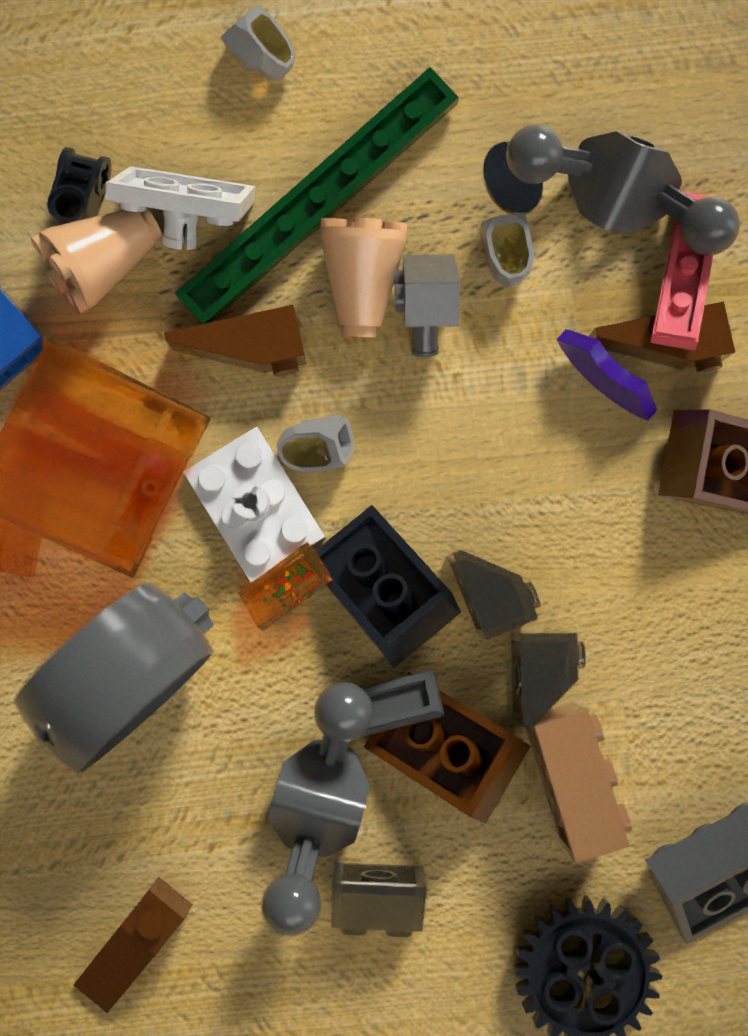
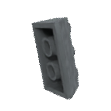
M748 803L737 806L730 815L713 824L707 823L699 826L690 836L675 844L661 846L651 857L645 859L651 879L686 944L748 912Z

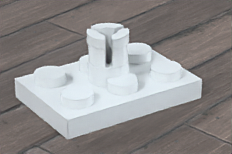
M130 166L106 182L105 201L120 203L119 207L121 209L132 212L146 211L147 207L163 210L165 220L162 244L169 248L182 250V243H184V247L190 250L196 248L197 245L196 226L198 215L207 217V222L214 225L230 226L233 225V221L239 222L254 204L255 186Z
M258 427L253 428L183 471L251 583L326 538Z

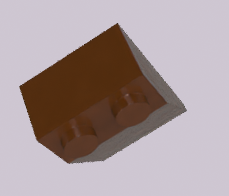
M711 409L674 410L658 496L748 514V420Z
M408 672L406 676H410L413 674L411 672ZM440 691L445 716L370 735L364 745L365 749L467 816L483 823H487L531 747L517 736Z

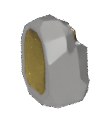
M259 6L251 9L220 37L225 47L237 57L246 69L258 71L265 78L280 80L293 67L295 53L289 38L271 14Z
M525 213L502 215L483 221L480 227L481 239L488 268H490L493 277L506 288L520 285L530 274L534 259V250Z
M330 415L321 419L301 421L299 425L285 429L276 444L281 461L286 466L301 472L330 471L345 467L354 452V436L349 419L339 415Z

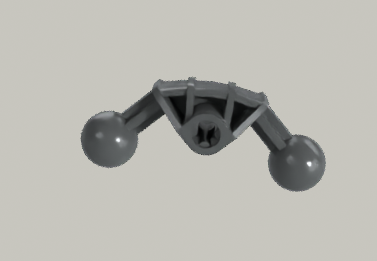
M529 125L517 131L508 143L506 151L507 165L511 173L518 180L528 184H539L549 180L556 173L568 174V181L579 213L603 229L616 233L632 234L668 215L681 223V235L685 244L692 251L701 255H716L727 250L738 236L740 219L735 207L723 198L705 197L696 201L680 191L682 178L669 152L646 139L615 131L586 138L576 149L562 146L560 138L550 128L543 125Z
M335 683L320 693L315 703L314 717L318 728L323 733L322 740L318 739L310 742L283 762L272 798L268 820L285 846L292 849L286 873L275 878L266 887L262 896L261 910L267 925L276 933L284 936L303 934L315 924L321 909L319 892L312 883L318 857L329 856L355 843L362 821L370 785L356 753L348 745L349 741L357 739L369 728L373 717V707L367 693L352 683Z

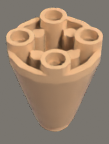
M146 208V211L143 212L121 210L50 227L30 239L43 261L48 260L52 268L46 274L54 289L59 295L66 293L74 310L81 314L94 307L155 246V241L161 238L162 234L154 216Z
M321 218L320 239L337 321L339 325H342V336L376 337L377 326L381 327L394 285L395 275L399 269L407 242L408 223L382 222L381 219L355 218V222H348L347 226L346 219Z

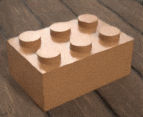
M570 702L524 716L523 721L561 845L574 862L579 863L630 847L626 832L632 831L630 818L624 804H617L612 787L618 786V780L610 759L604 760L598 743L604 741V735L596 714L590 716L587 709Z

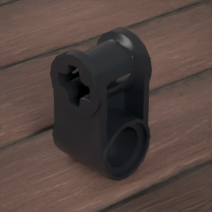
M65 147L61 151L57 163L56 176L47 200L49 213L58 225L97 216L103 195L106 192V182L111 177V160L108 157L101 156L95 159L76 154L75 149ZM80 206V210L76 215L64 217V213L69 207Z

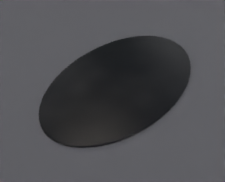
M509 142L498 143L489 150L485 158L484 176L487 186L493 197L506 209L516 213L529 212L541 200L543 183L528 184L518 180L511 173L507 165L506 151Z

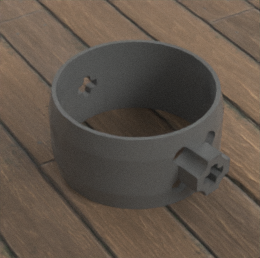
M145 583L115 601L66 641L22 686L15 696L14 704L39 742L50 750L59 761L77 774H80L110 752L148 719L211 657L214 650L205 636L214 625L209 617V608L198 596L195 598L190 597L184 592L174 600L153 583Z

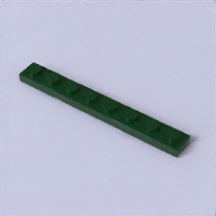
M429 67L175 292L177 298L201 324L216 320L320 227L321 218L332 217L457 106L459 97Z

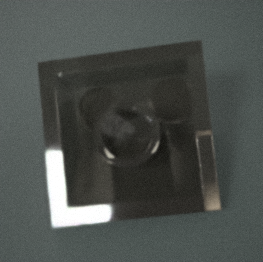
M463 550L446 556L479 637L487 640L539 619L535 609L541 607V603L531 581L525 583L521 575Z
M563 630L511 631L512 718L523 728L534 727L579 680L578 669L585 668L586 652L584 642L578 641V633Z
M335 862L332 881L331 928H341V933L351 936L365 935L368 930H386V935L397 938L412 936V931L423 932L427 893L423 866Z

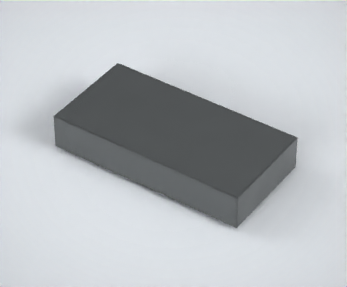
M433 670L362 688L371 700L373 717L369 728L360 737L445 716L437 676Z

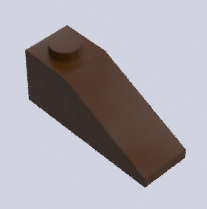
M724 301L704 305L699 339L695 351L650 343L655 316L597 327L589 335V337L600 340L607 351L680 370L696 367L697 373L722 368V361L736 353Z
M293 304L164 333L165 340L173 351L262 373L273 372L274 376H286L299 371L298 366L307 364Z
M158 877L73 986L108 1013L175 932L193 904Z

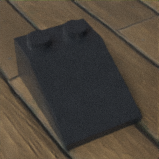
M373 505L305 558L321 580L325 578V575L328 579L323 580L324 584L393 668L462 613L449 588Z

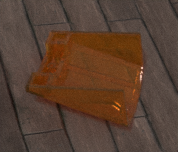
M45 334L42 340L41 352L0 432V518L134 578L153 539L152 535L189 459L193 457L211 417Z

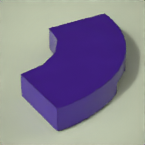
M565 329L556 339L574 367L587 381L611 401L646 421H649L656 413L657 408L646 381L620 366L607 353L600 340L570 329Z

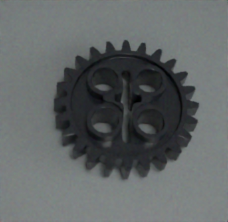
M584 895L581 908H576L571 899L567 897L565 899L566 911L561 913L551 903L549 905V912L552 918L548 921L536 914L534 919L539 927L537 933L527 929L523 930L524 937L530 943L529 947L516 946L517 955L526 962L513 965L515 975L524 978L515 984L518 995L527 996L522 1001L523 1008L526 1013L536 1011L532 1018L535 1026L541 1028L548 1023L547 1032L549 1036H559L562 1032H564V1036H609L613 1033L617 1036H626L624 1027L628 1024L640 1031L642 1028L636 1018L637 1014L642 1013L648 1016L653 1014L645 1002L646 998L656 999L660 997L659 992L650 982L662 979V974L659 970L650 966L659 961L660 956L654 949H646L652 944L653 939L647 932L639 933L642 927L640 921L636 917L626 921L628 912L621 905L611 914V905L605 898L601 899L597 909H595L588 895ZM598 933L600 938L596 941L592 951V939ZM578 935L582 937L581 944L575 951L565 952L561 950V945L568 936ZM615 948L624 949V956L620 962L613 965L605 963V957L609 951ZM590 964H592V966L595 969L594 973L587 972L589 970ZM580 971L587 972L584 981L579 975ZM567 980L570 982V986L564 994L552 995L549 993V989L555 981ZM582 993V1006L580 1010H574ZM599 994H612V1000L606 1007H593V1002Z

